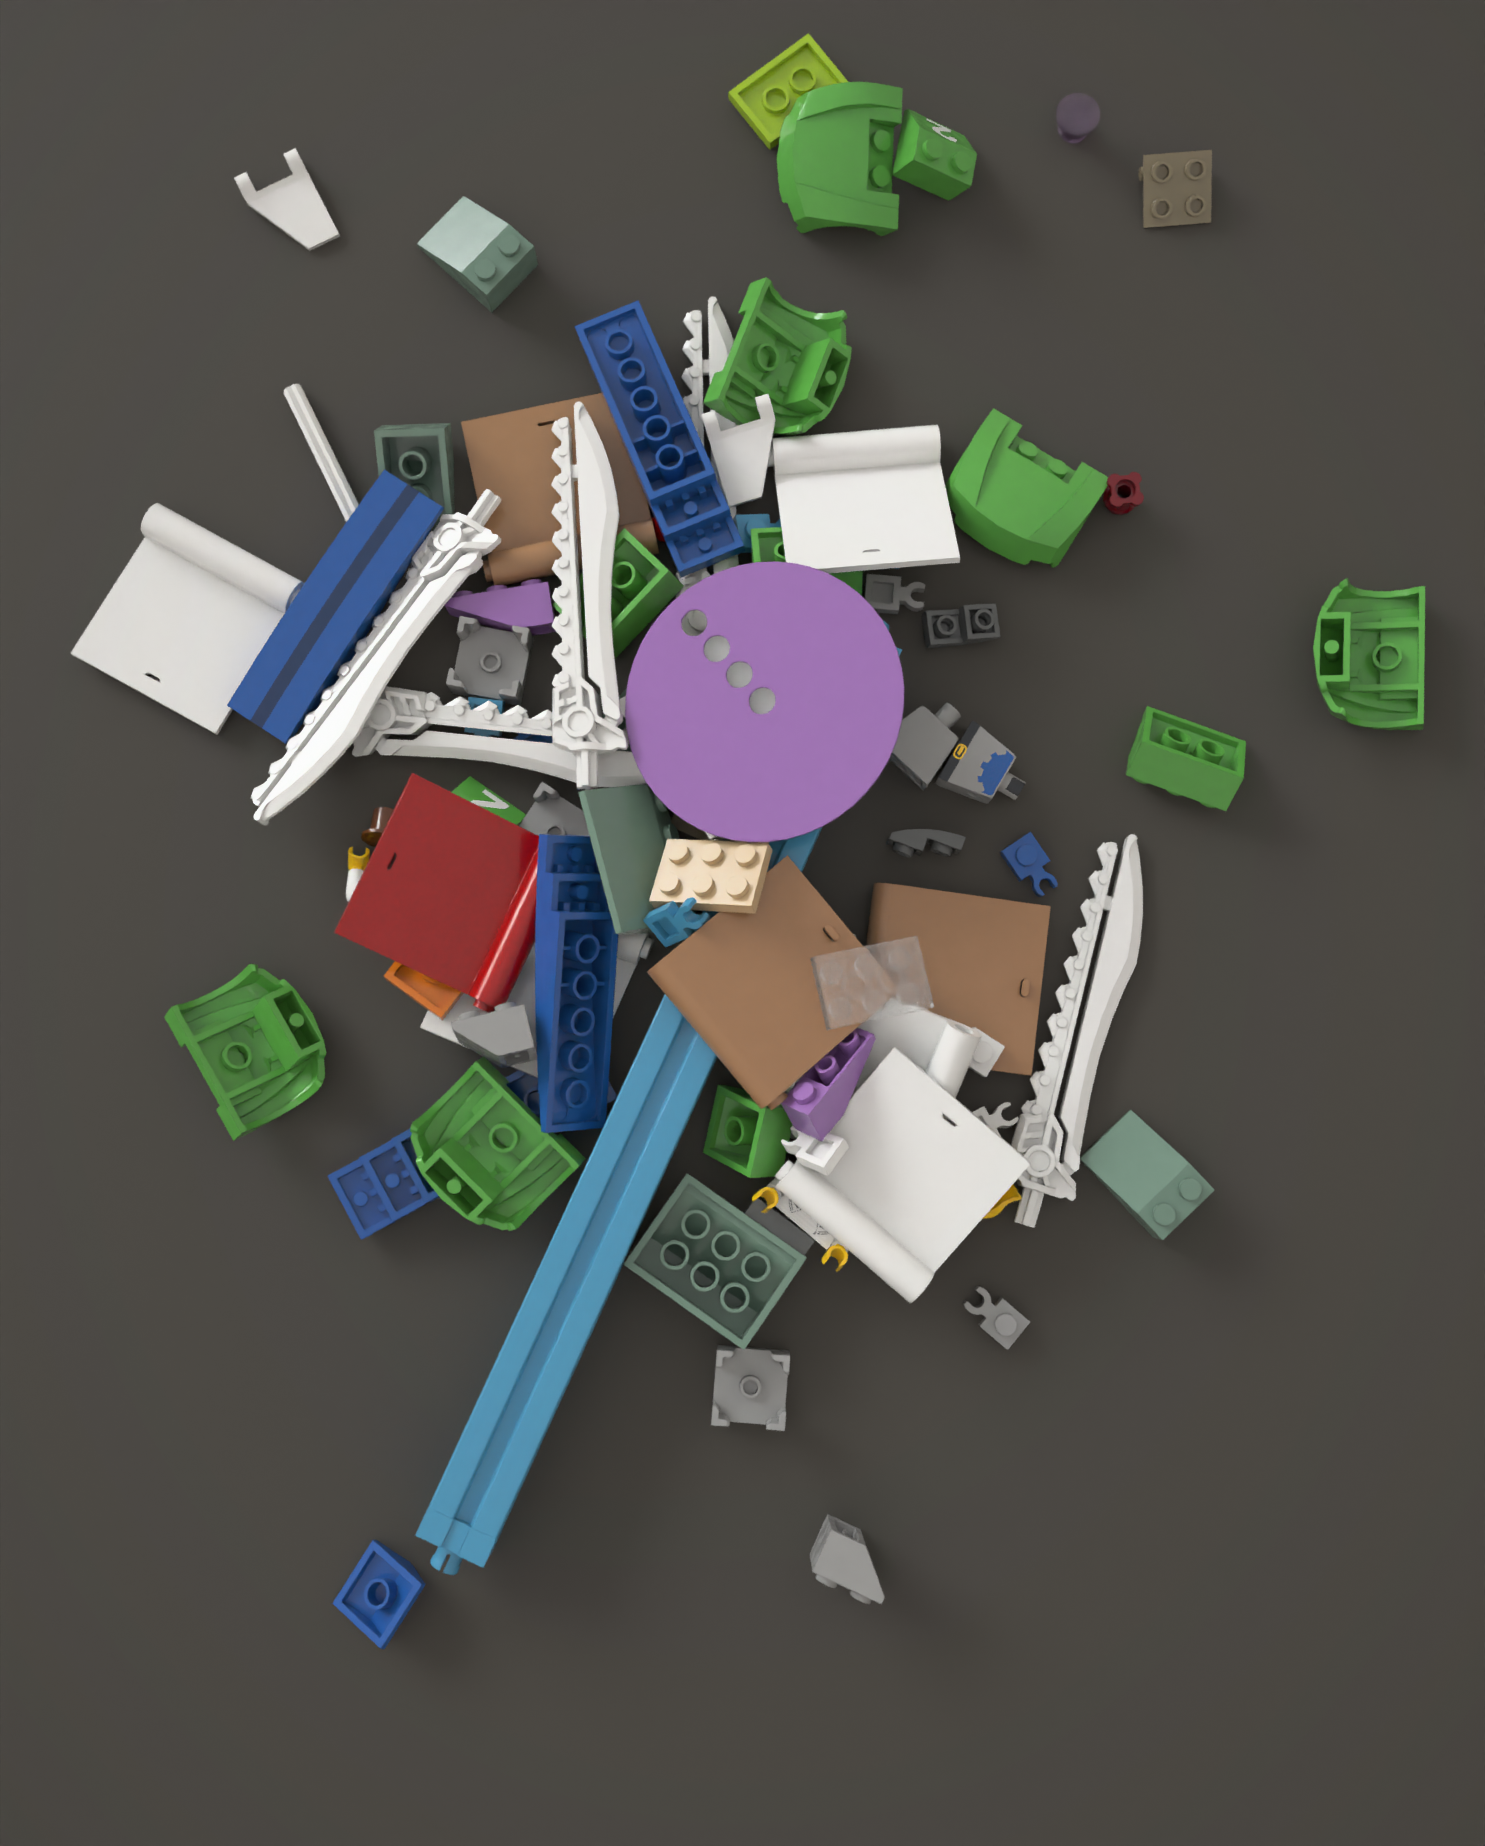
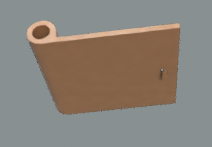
M602 393L461 422L477 500L486 489L491 490L502 500L484 525L485 528L501 538V543L488 553V560L483 561L487 582L493 581L494 585H510L556 575L552 567L555 559L558 560L562 557V553L554 545L552 538L555 531L558 532L562 529V525L551 512L555 503L558 504L561 501V496L551 484L554 477L561 473V468L551 457L555 448L561 446V441L551 429L555 421L562 417H568L572 428L573 465H576L574 404L578 401L583 403L604 445L612 469L620 514L617 535L625 528L651 554L659 553L647 498ZM574 481L579 570H582L578 481Z
M788 855L766 873L756 914L718 912L647 971L759 1108L763 1109L768 1106L770 1110L776 1108L788 1097L785 1093L786 1089L899 991L897 986Z
M874 883L866 950L899 989L893 998L971 1028L976 1027L1005 1046L990 1071L1032 1076L1051 906L898 884ZM1021 981H1022V989H1021V996H1020V986H1021Z

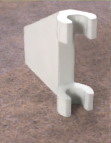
M296 148L283 154L293 174L257 192L246 172L234 177L248 206L309 251L340 237Z
M769 394L755 397L760 419L726 430H720L715 410L701 414L729 508L762 498L776 422Z

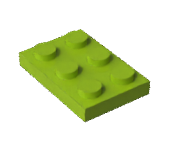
M808 33L728 92V99L768 149L771 150L779 144L784 119L790 114L798 97L820 87L848 81Z

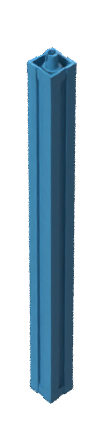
M883 621L889 631V625ZM897 648L898 655L900 657L902 649ZM823 827L794 838L768 842L773 851L767 872L787 855L798 869L803 872ZM703 911L702 914L706 912L709 915L703 925L718 912ZM665 994L415 1536L438 1546L430 1560L431 1565L435 1569L440 1571L448 1554L450 1555L443 1571L445 1574L456 1575L463 1559L484 1568L718 1058Z

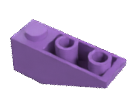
M539 579L526 580L521 583V586L507 588L505 585H495L486 589L487 592L473 594L472 591L455 592L444 605L452 616L475 618L480 624L499 630L513 632L512 626L525 627L530 629L532 636L556 632L552 627L555 611L552 606L551 589L548 582H542Z
M857 1027L799 1079L787 1094L788 1097L781 1103L795 1129L819 1141L824 1140V1137L833 1129L845 1113L875 1042L874 1034Z

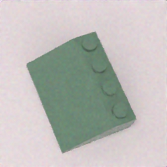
M648 784L591 789L578 792L615 933H653L643 919L650 911L656 909L652 906L649 899L667 839H680L677 828L671 822L669 809L654 794Z
M687 1173L623 1265L738 1347L745 1350L807 1258Z

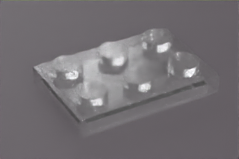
M918 936L810 958L827 1031L934 1008Z

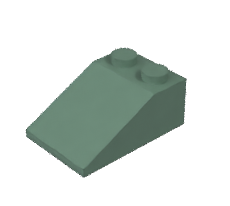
M464 196L417 243V246L491 313L538 266L535 248L509 223Z
M451 423L382 425L374 430L378 475L380 476L385 469L444 507L431 531H434L443 514H455L454 454Z
M1132 1110L1124 1114L1080 1157V1161L1144 1229L1156 1239L1164 1240L1214 1191V1188L1186 1159Z

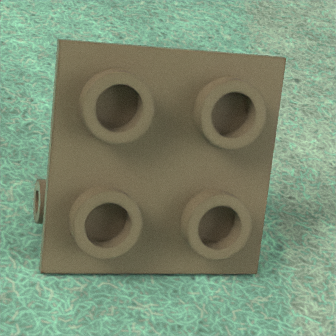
M1212 150L1143 155V166L1139 167L1138 170L1139 181H1143V228L1211 223Z

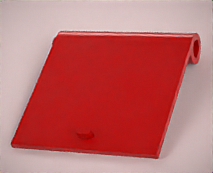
M411 773L334 933L476 999L473 1006L488 1013L494 1012L495 1006L507 1002L535 943L539 836Z

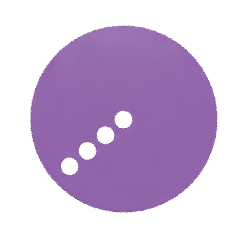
M771 561L738 565L715 573L688 588L660 614L650 627L638 649L628 678L625 702L627 735L634 759L646 783L664 805L682 820L712 835L735 841L773 842L786 840L812 832L837 819L853 807L879 778L890 759L902 725L904 679L897 648L883 620L870 603L849 585L826 572L796 563ZM694 610L703 612L707 618V627L704 632L697 636L687 635L682 629L684 616ZM714 636L726 638L730 645L729 654L719 662L708 660L704 653L706 642ZM736 662L749 664L753 672L749 684L742 688L733 687L727 681V671ZM759 688L770 689L776 698L773 709L765 714L755 713L749 703L752 693Z

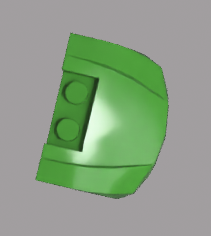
M845 82L820 87L797 98L790 114L785 117L781 128L777 153V169L782 202L788 203L793 220L798 224L796 229L800 233L804 234L815 229L835 226L864 228L880 236H885L898 230L899 194L892 193L894 127L902 124L903 88L870 82Z
M765 277L749 285L739 313L744 318L723 371L714 373L703 404L715 410V412L726 419L742 425L760 419L755 397L769 394L776 419L773 434L793 436L805 433L814 424L825 419L844 387L852 350L851 346L846 345V326L844 320L847 319V314L844 310L831 313H814L798 308L784 300L774 289L772 281Z
M993 408L961 456L945 485L949 506L956 514L955 523L984 547L1013 562L1026 565L1033 560L1050 564L1054 568L1063 559L1107 488L1106 482L1108 477L1084 462H1081L1076 471L1071 469L1063 461L1053 458L1038 449L1033 443L1018 437L1017 435L1022 425Z
M1348 578L1344 579L1339 583V586L1332 589L1320 610L1313 645L1317 685L1330 714L1360 727L1383 730H1423L1425 586L1395 591H1370L1355 588L1350 584Z
M256 964L247 965L234 979L211 993L198 999L172 1006L164 1016L181 1048L187 1046L220 1106L216 1111L233 1141L268 1124L303 1103L317 1092L323 1084L326 1048L313 1013L294 987L286 980L277 979L265 969L258 968Z
M483 1056L434 1105L412 1122L410 1132H412L411 1141L417 1155L416 1164L421 1174L444 1202L477 1225L485 1224L500 1230L508 1229V1231L518 1229L586 1158L561 1133L556 1136L553 1132H541V1120L506 1085L509 1081Z

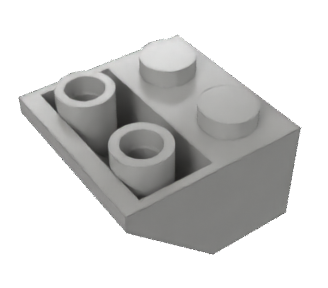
M516 1002L503 1003L494 1007L495 1012L482 1015L480 1011L466 1012L458 1016V1021L451 1022L453 1032L460 1044L482 1057L484 1056L487 1060L501 1068L537 1060L524 1004L517 1006Z
M827 1514L809 1554L812 1572L817 1574L815 1578L832 1588H836L837 1584L850 1589V1595L865 1604H870L872 1600L882 1604L885 1597L861 1529Z

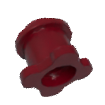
M1131 472L1129 475L1123 476L1113 473L1108 477L1106 482L1107 488L1103 493V502L1110 512L1124 515L1143 502L1144 495L1140 492L1139 485L1142 480L1141 475L1137 472Z

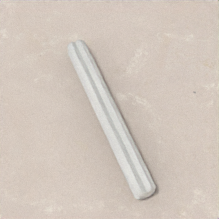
M293 384L284 389V395L347 522L358 507V501L301 385Z

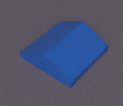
M372 1540L332 1604L380 1649H385L426 1584L411 1562L379 1541Z

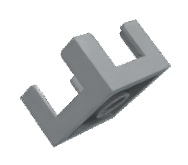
M460 616L457 627V635L460 638L455 669L449 668L446 685L451 693L467 697L505 701L506 704L521 706L534 641L530 629L512 626L513 632L487 628L482 627L475 618Z
M541 782L533 795L535 802L519 826L538 836L539 834L590 836L583 810L559 796L556 790Z
M717 1345L711 1425L730 1426V1422L766 1425L768 1430L785 1431L787 1380L790 1368L789 1350L746 1347L743 1350L738 1346Z

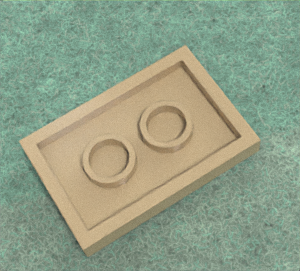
M667 839L649 901L654 908L663 906L671 901H674L680 908L686 899L693 897L697 902L691 910L756 914L773 850L768 842Z

